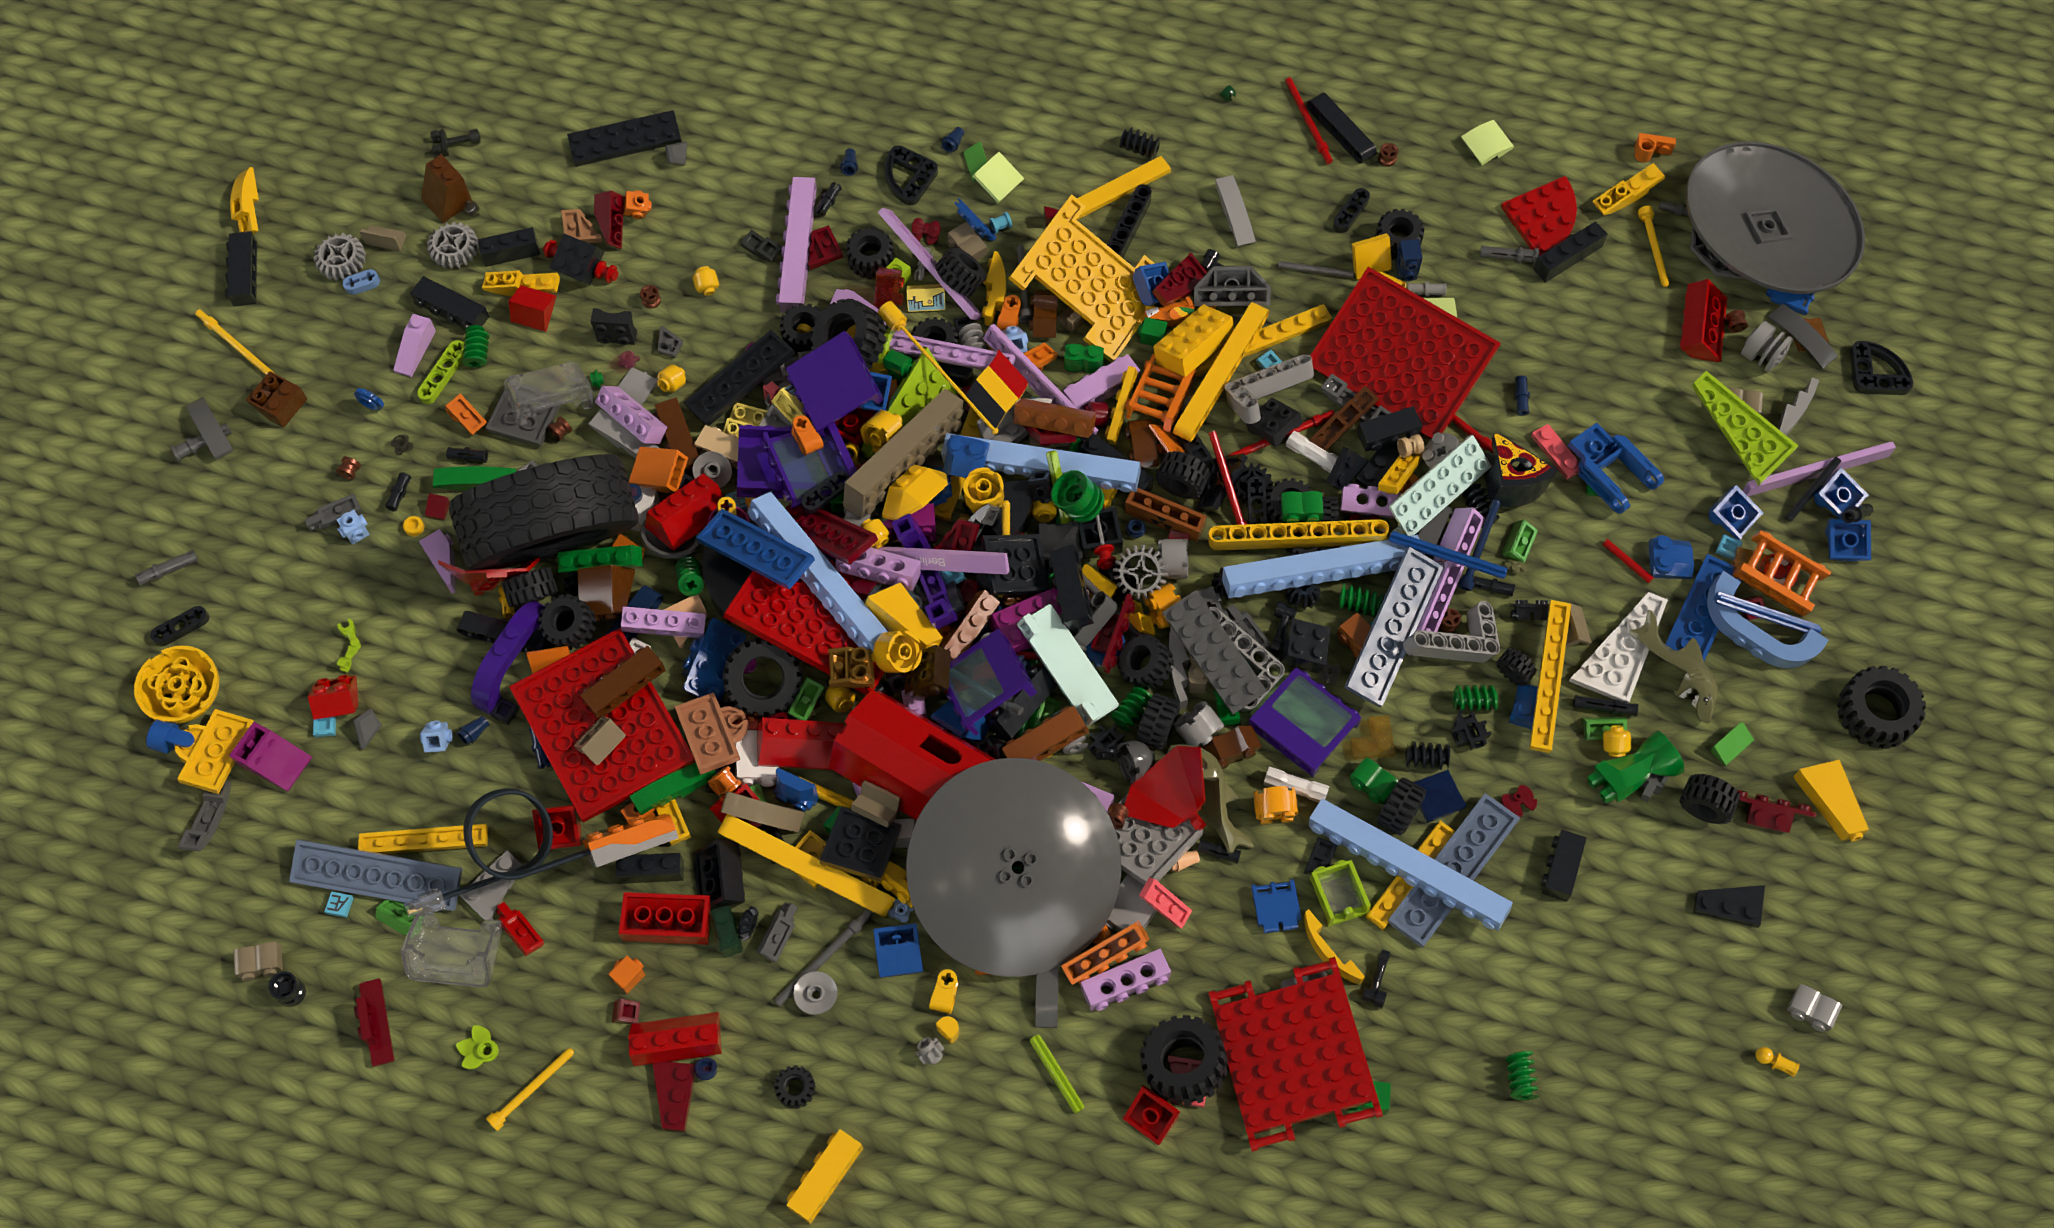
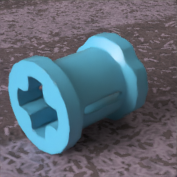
M1004 212L999 217L989 219V224L994 234L1004 228L1013 227L1007 212Z

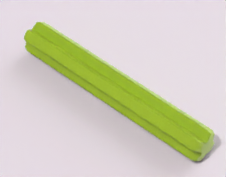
M1056 450L1046 453L1053 485L1062 475ZM1058 508L1061 524L1073 522V519Z
M1039 1034L1033 1036L1030 1039L1031 1045L1075 1114L1079 1113L1084 1109V1104Z

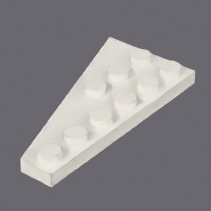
M1648 592L1570 678L1569 682L1611 699H1619L1620 702L1629 703L1649 651L1642 642L1630 635L1629 631L1641 628L1644 625L1648 610L1653 611L1658 626L1668 599Z

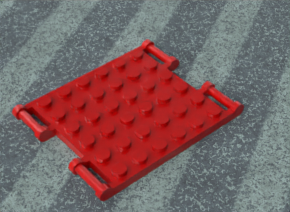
M1335 957L1329 958V961L1311 966L1293 968L1297 981L1296 985L1255 996L1251 980L1244 981L1245 984L1217 992L1215 990L1208 991L1221 1040L1225 1047L1228 1066L1252 1152L1258 1151L1260 1147L1286 1140H1289V1142L1295 1141L1291 1124L1335 1113L1339 1128L1346 1127L1345 1124L1374 1116L1377 1118L1383 1117ZM1332 969V975L1303 982L1302 977ZM1246 992L1249 998L1219 1006L1218 1000ZM1368 1103L1373 1104L1372 1108L1346 1115L1342 1114V1110ZM1285 1126L1286 1131L1258 1139L1255 1138L1254 1134Z

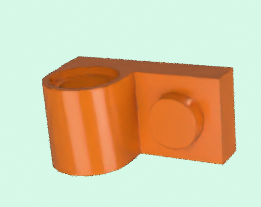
M1639 133L1634 146V157L1639 162L1646 163L1651 160L1653 153L1671 155L1676 144V138Z
M1045 342L1023 353L1040 371H1042L1044 365L1056 360L1058 353Z
M461 393L445 406L448 415L455 422H459L471 436L487 424V421Z

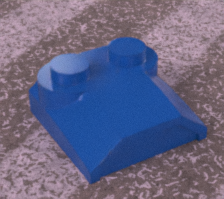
M1166 262L1140 266L1133 273V281L1141 302L1146 306L1159 303L1152 291L1170 274Z
M951 435L947 441V453L943 472L947 475L967 478L972 470L985 467L990 443L960 435Z
M1839 468L1827 478L1814 494V501L1818 506L1828 508L1839 519H1842L1844 511L1853 506L1858 507L1869 495L1842 468Z
M1735 485L1724 493L1710 508L1708 516L1712 523L1721 525L1736 539L1741 540L1746 531L1764 513Z
M1843 519L1828 520L1825 534L1828 538L1830 560H1871V520H1860L1852 523H1846Z
M1659 535L1655 539L1650 538L1648 544L1651 576L1669 579L1693 578L1694 561L1690 542L1671 540L1664 535Z
M1518 685L1508 723L1532 730L1538 687Z
M780 768L776 769L777 786L773 791L776 795V800L784 804L788 802L794 805L795 809L803 812L805 810L810 811L813 806H816L819 797L815 784Z

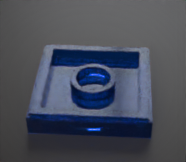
M1449 770L1414 782L1426 789V796L1420 809L1427 823L1464 810L1467 807Z

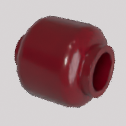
M1089 402L1083 408V410L1097 412L1095 427H1105L1108 421L1111 420L1112 409H1109L1106 402Z

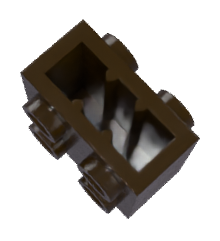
M938 645L922 650L921 661L917 668L906 672L905 694L913 697L916 701H923L925 698L939 695L941 692L949 690L951 651Z

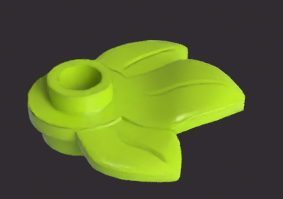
M479 1025L472 1027V1038L456 1043L458 1051L465 1057L462 1067L466 1069H476L484 1062H491L499 1053L498 1045L491 1040L490 1032ZM491 1048V1053L485 1055V1050Z

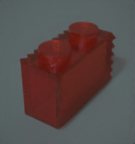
M879 267L875 283L874 306L880 309L888 301H892L897 308L899 305H902L903 294L900 293L901 289H903L905 278L902 277L901 270Z

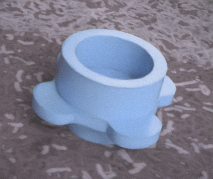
M896 899L893 909L889 912V916L902 923H906L909 920L910 912L914 908L911 909L908 905Z

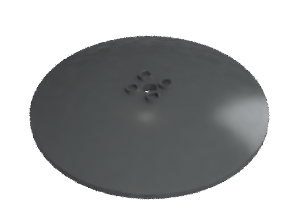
M1735 142L1717 147L1704 155L1695 165L1689 176L1686 186V205L1695 231L1715 257L1745 279L1780 292L1808 294L1836 287L1849 278L1858 267L1865 247V232L1859 211L1842 185L1825 169L1805 156L1769 143Z
M1025 758L996 759L977 764L955 775L943 784L926 803L916 820L908 844L906 857L907 887L911 903L923 928L932 940L952 958L970 968L992 975L1006 977L1036 975L1059 967L1076 957L1090 945L1105 926L1115 905L1120 887V846L1116 831L1104 806L1095 794L1076 777L1063 769L1038 760ZM1015 861H1020L1023 864V870L1019 874H1015L1012 871V864Z

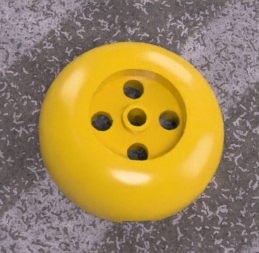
M173 646L161 650L162 653L153 659L149 658L139 670L134 684L136 702L148 717L155 721L158 719L165 722L182 724L200 717L211 707L219 691L220 679L215 663L205 652L191 646ZM167 694H172V698H167L165 696ZM187 696H190L188 700L184 701Z

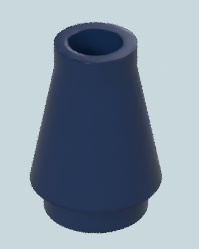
M956 127L942 139V148L948 153L956 151L964 135V130Z
M851 148L845 150L840 164L842 173L847 176L854 175L858 170L856 151Z
M481 716L460 727V731L457 734L466 745L473 744L489 726V723Z

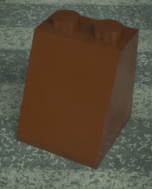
M442 154L426 164L421 199L442 223L473 204L463 177Z
M617 565L578 569V598L586 603L595 615L593 617L596 618V622H599L600 618L615 620L617 616L622 615L623 606L627 607L635 569Z

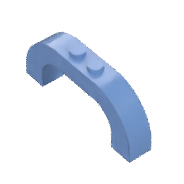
M1725 571L1715 578L1707 596L1710 617L1725 636L1733 640L1736 645L1751 652L1754 657L1760 658L1776 667L1795 668L1809 662L1827 644L1828 639L1812 628L1802 635L1796 645L1781 643L1743 618L1736 610L1716 604L1713 598L1717 592L1734 596L1741 582Z

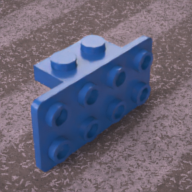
M716 618L711 619L704 635L694 639L689 648L691 653L683 662L682 668L684 670L681 675L686 677L683 690L698 698L714 692L717 701L720 702L725 692L723 671L727 658L736 646L746 640V635Z

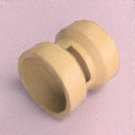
M1416 434L1410 438L1398 439L1397 448L1399 454L1404 458L1411 456L1413 453L1415 455L1423 453L1424 442L1422 437Z

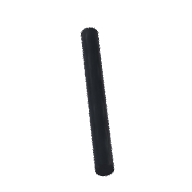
M1833 458L1785 516L1786 520L1789 522L1793 521L1842 462L1840 458Z

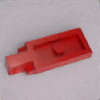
M505 902L497 906L496 913L500 917L498 921L501 927L525 957L544 946L543 939L519 910L516 911L514 909L511 911Z

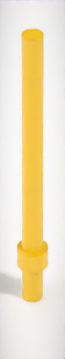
M201 309L195 312V315L204 322L203 324L209 330L215 331L263 374L267 375L269 371L273 372L219 326L218 321L212 316H208Z

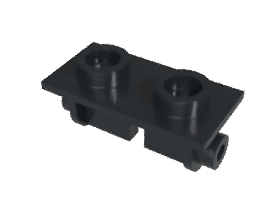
M1515 600V604H1509V606L1514 607V610H1511L1510 616L1515 620H1530V613H1533V620L1547 621L1548 600H1536V604H1528V600Z

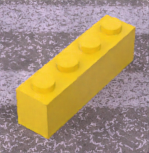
M839 1129L837 1134L834 1132L827 1141L828 1146L825 1151H820L813 1161L815 1165L811 1171L807 1170L800 1179L801 1185L797 1190L793 1189L787 1197L788 1209L809 1224L813 1222L864 1149L860 1142Z

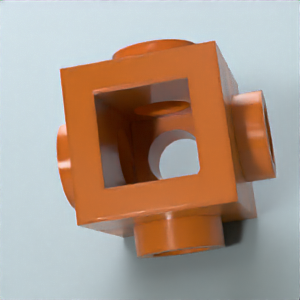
M639 190L626 191L623 215L632 216L634 219L645 218L647 213L651 211L652 203L649 201V194Z

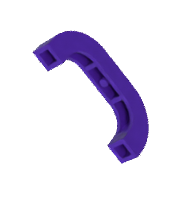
M910 513L892 522L897 538L905 548L931 549L924 533ZM921 570L919 578L929 601V605L925 606L931 624L936 629H940L957 621L958 616L950 604L945 588L946 583L941 571Z
M537 601L528 602L508 622L477 670L471 689V700L474 707L490 715L500 698H502L500 694L501 681L529 637L541 625L538 620L539 617H542L540 612L541 609L545 610V605Z

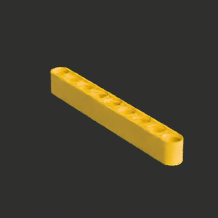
M1254 302L1250 303L1176 423L1173 434L1189 442L1193 441L1223 392L1225 385L1231 379L1264 325L1270 312L1269 309Z
M1384 520L1214 526L1209 530V546L1213 550L1352 546L1387 540L1389 526ZM1381 530L1383 533L1377 534L1375 531ZM1355 531H1361L1363 534L1358 535ZM1319 532V533H1321V534H1323V535H1322V536H1316V535H1314V533ZM1335 532H1341L1343 535H1336ZM1300 533V534H1302L1303 536H1301V537H1296V536H1294V534ZM1280 534L1282 537L1276 538L1273 535ZM1238 535V536H1241L1242 538H1241V539H1235V538H1233V537ZM1261 535L1262 537L1258 539L1253 536ZM1216 536L1222 537V539L1215 540L1213 538Z
M726 815L717 832L884 918H887L896 900L894 897L841 870L820 864L819 859L732 815Z

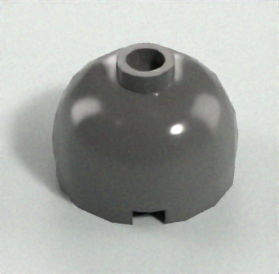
M1132 740L1118 745L1117 753L1121 752L1118 764L1126 780L1131 779V784L1154 766L1155 754L1143 742Z

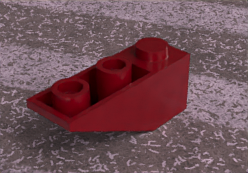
M611 190L594 194V214L607 245L622 249L624 196Z

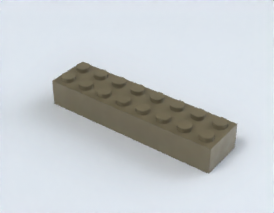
M947 389L940 392L845 482L843 507L860 519H863L867 514H871L879 502L885 501L889 487L897 478L901 477L911 466H921L925 458L934 454L937 447L944 443L946 433L952 434L954 431L959 430L962 425L963 400Z

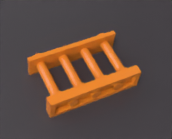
M1152 354L1150 360H1146L1144 364V373L1132 398H1128L1124 408L1127 410L1126 418L1130 419L1133 411H1137L1161 419L1164 422L1163 431L1171 432L1193 384L1196 369L1184 377L1164 367L1155 365V354ZM1152 372L1179 380L1181 384L1171 385L1150 378ZM1146 385L1174 393L1175 397L1169 399L1144 391ZM1140 398L1168 406L1169 410L1164 412L1138 404Z
M1760 530L1751 538L1758 545L1748 564L1743 563L1737 567L1733 576L1802 617L1807 615L1815 606L1808 598L1817 580L1822 581L1831 574V571L1826 569L1824 565L1812 561L1773 538L1770 533ZM1766 548L1773 552L1775 556L1766 574H1762L1755 567ZM1782 559H1785L1793 564L1784 584L1781 585L1774 581L1773 577ZM1801 569L1811 576L1801 595H1798L1791 590V586Z

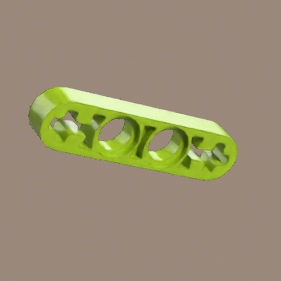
M455 340L449 344L419 387L417 394L422 403H433L462 363L464 354L463 341ZM447 361L453 362V364H452L451 367H449V368H444V367H443V364H444L445 362H447ZM436 376H441L442 380L440 382H433Z

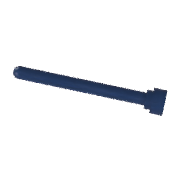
M1497 499L1493 500L1472 557L1480 559L1500 506V501ZM1467 568L1465 575H1462V578L1459 579L1457 587L1466 591H1472L1475 570Z

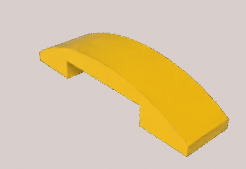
M1308 909L1303 917L1308 939L1323 962L1329 961L1331 957H1335L1341 977L1360 985L1365 976L1352 960L1346 964L1341 962L1318 934L1321 932L1322 924Z

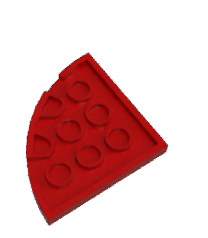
M1566 176L1505 201L1501 205V208L1531 250L1539 248L1538 257L1569 238L1577 215L1576 197Z

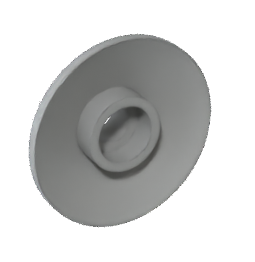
M709 451L702 453L696 458L693 464L694 478H697L704 473L721 488L729 482L732 475V466L728 458L723 454ZM714 465L717 469L711 470L710 466Z
M815 971L803 975L797 981L794 988L795 1003L807 1014L819 1015L825 1013L834 1005L837 999V986L834 980L823 972ZM819 992L820 997L813 998V993Z

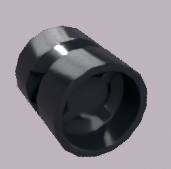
M279 972L269 982L268 989L270 994L284 1006L294 1007L300 1004L306 996L305 985L290 972Z

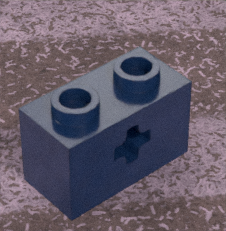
M1419 239L1404 240L1399 243L1395 266L1398 279L1402 281L1417 280L1423 259Z

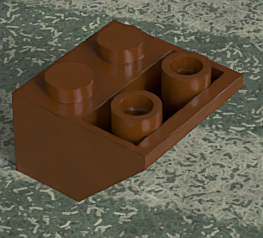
M269 371L246 401L268 420L284 428L306 402L307 397L301 387Z

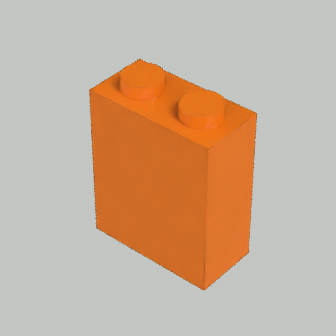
M639 447L629 484L654 489L657 492L673 494L679 490L688 457L675 449Z

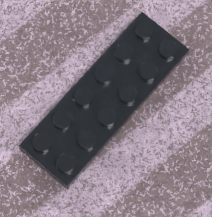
M674 110L567 134L575 167L682 142Z
M770 330L683 403L703 424L710 426L796 353L776 333Z

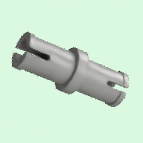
M1425 282V284L1408 283L1407 285L1408 290L1417 295H1424V297H1429V295L1446 296V283L1429 284V282Z

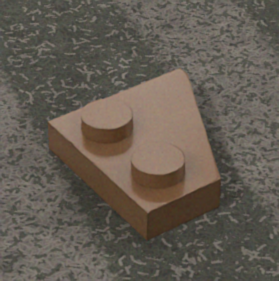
M580 209L561 210L565 234L587 243L602 242L601 235L596 233L593 225L585 218Z

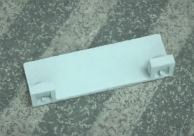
M1473 435L1468 436L1389 505V509L1398 522V527L1393 531L1408 536L1415 535L1492 467Z
M1051 604L1033 615L1027 614L1019 621L1017 626L1070 704L1075 706L1087 727L1119 706V703L1070 631L1062 624L1059 615Z

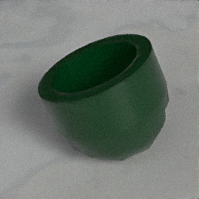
M1228 85L1220 94L1226 101H1232V95L1236 97V91L1231 85Z

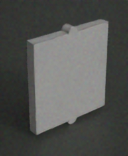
M632 367L618 387L642 406L656 387L657 379L649 376L647 372L643 373Z

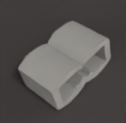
M1800 984L1795 990L1787 1011L1791 1013L1794 1019L1799 1021L1806 1020L1811 1023L1815 1030L1828 1032L1833 1028L1843 1005L1806 985Z

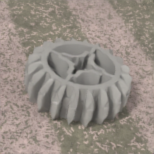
M454 221L452 225H449L446 222L444 227L439 225V230L433 229V235H429V241H427L428 253L438 266L442 265L444 269L449 266L452 270L454 266H457L460 269L462 264L467 266V261H473L472 256H477V250H479L478 238L468 225L464 226L462 222L457 225Z
M335 233L334 237L328 235V239L322 240V245H317L318 250L314 251L315 256L313 258L317 270L329 280L332 278L336 281L339 278L344 280L345 277L358 273V269H363L362 264L366 263V253L363 245L356 237L353 238L351 234L346 236V234L342 233L339 236Z
M1134 545V552L1127 548L1128 556L1121 553L1119 556L1124 560L1115 561L1116 564L1120 565V568L1116 567L1113 571L1119 572L1120 575L1114 576V579H1121L1117 587L1125 586L1122 593L1130 590L1129 594L1133 596L1135 592L1137 593L1136 599L1138 600L1141 597V593H1144V598L1148 599L1147 592L1153 593L1154 588L1161 590V587L1158 585L1159 582L1166 584V581L1161 579V577L1168 576L1167 572H1162V569L1168 568V565L1161 566L1160 562H1163L1165 558L1161 557L1158 560L1157 556L1160 552L1157 551L1153 555L1151 553L1153 547L1150 546L1147 552L1145 551V545L1141 546V551H1138L1137 545ZM1139 555L1136 567H1125L1130 558ZM1145 556L1155 562L1157 570H1151L1146 567ZM1142 561L1143 570L1152 574L1147 573L1146 576L1143 574L1140 581L1139 574L1131 571L1139 569ZM1124 574H1130L1136 578V588L1127 582ZM1146 577H1157L1153 585L1142 589L1143 581Z

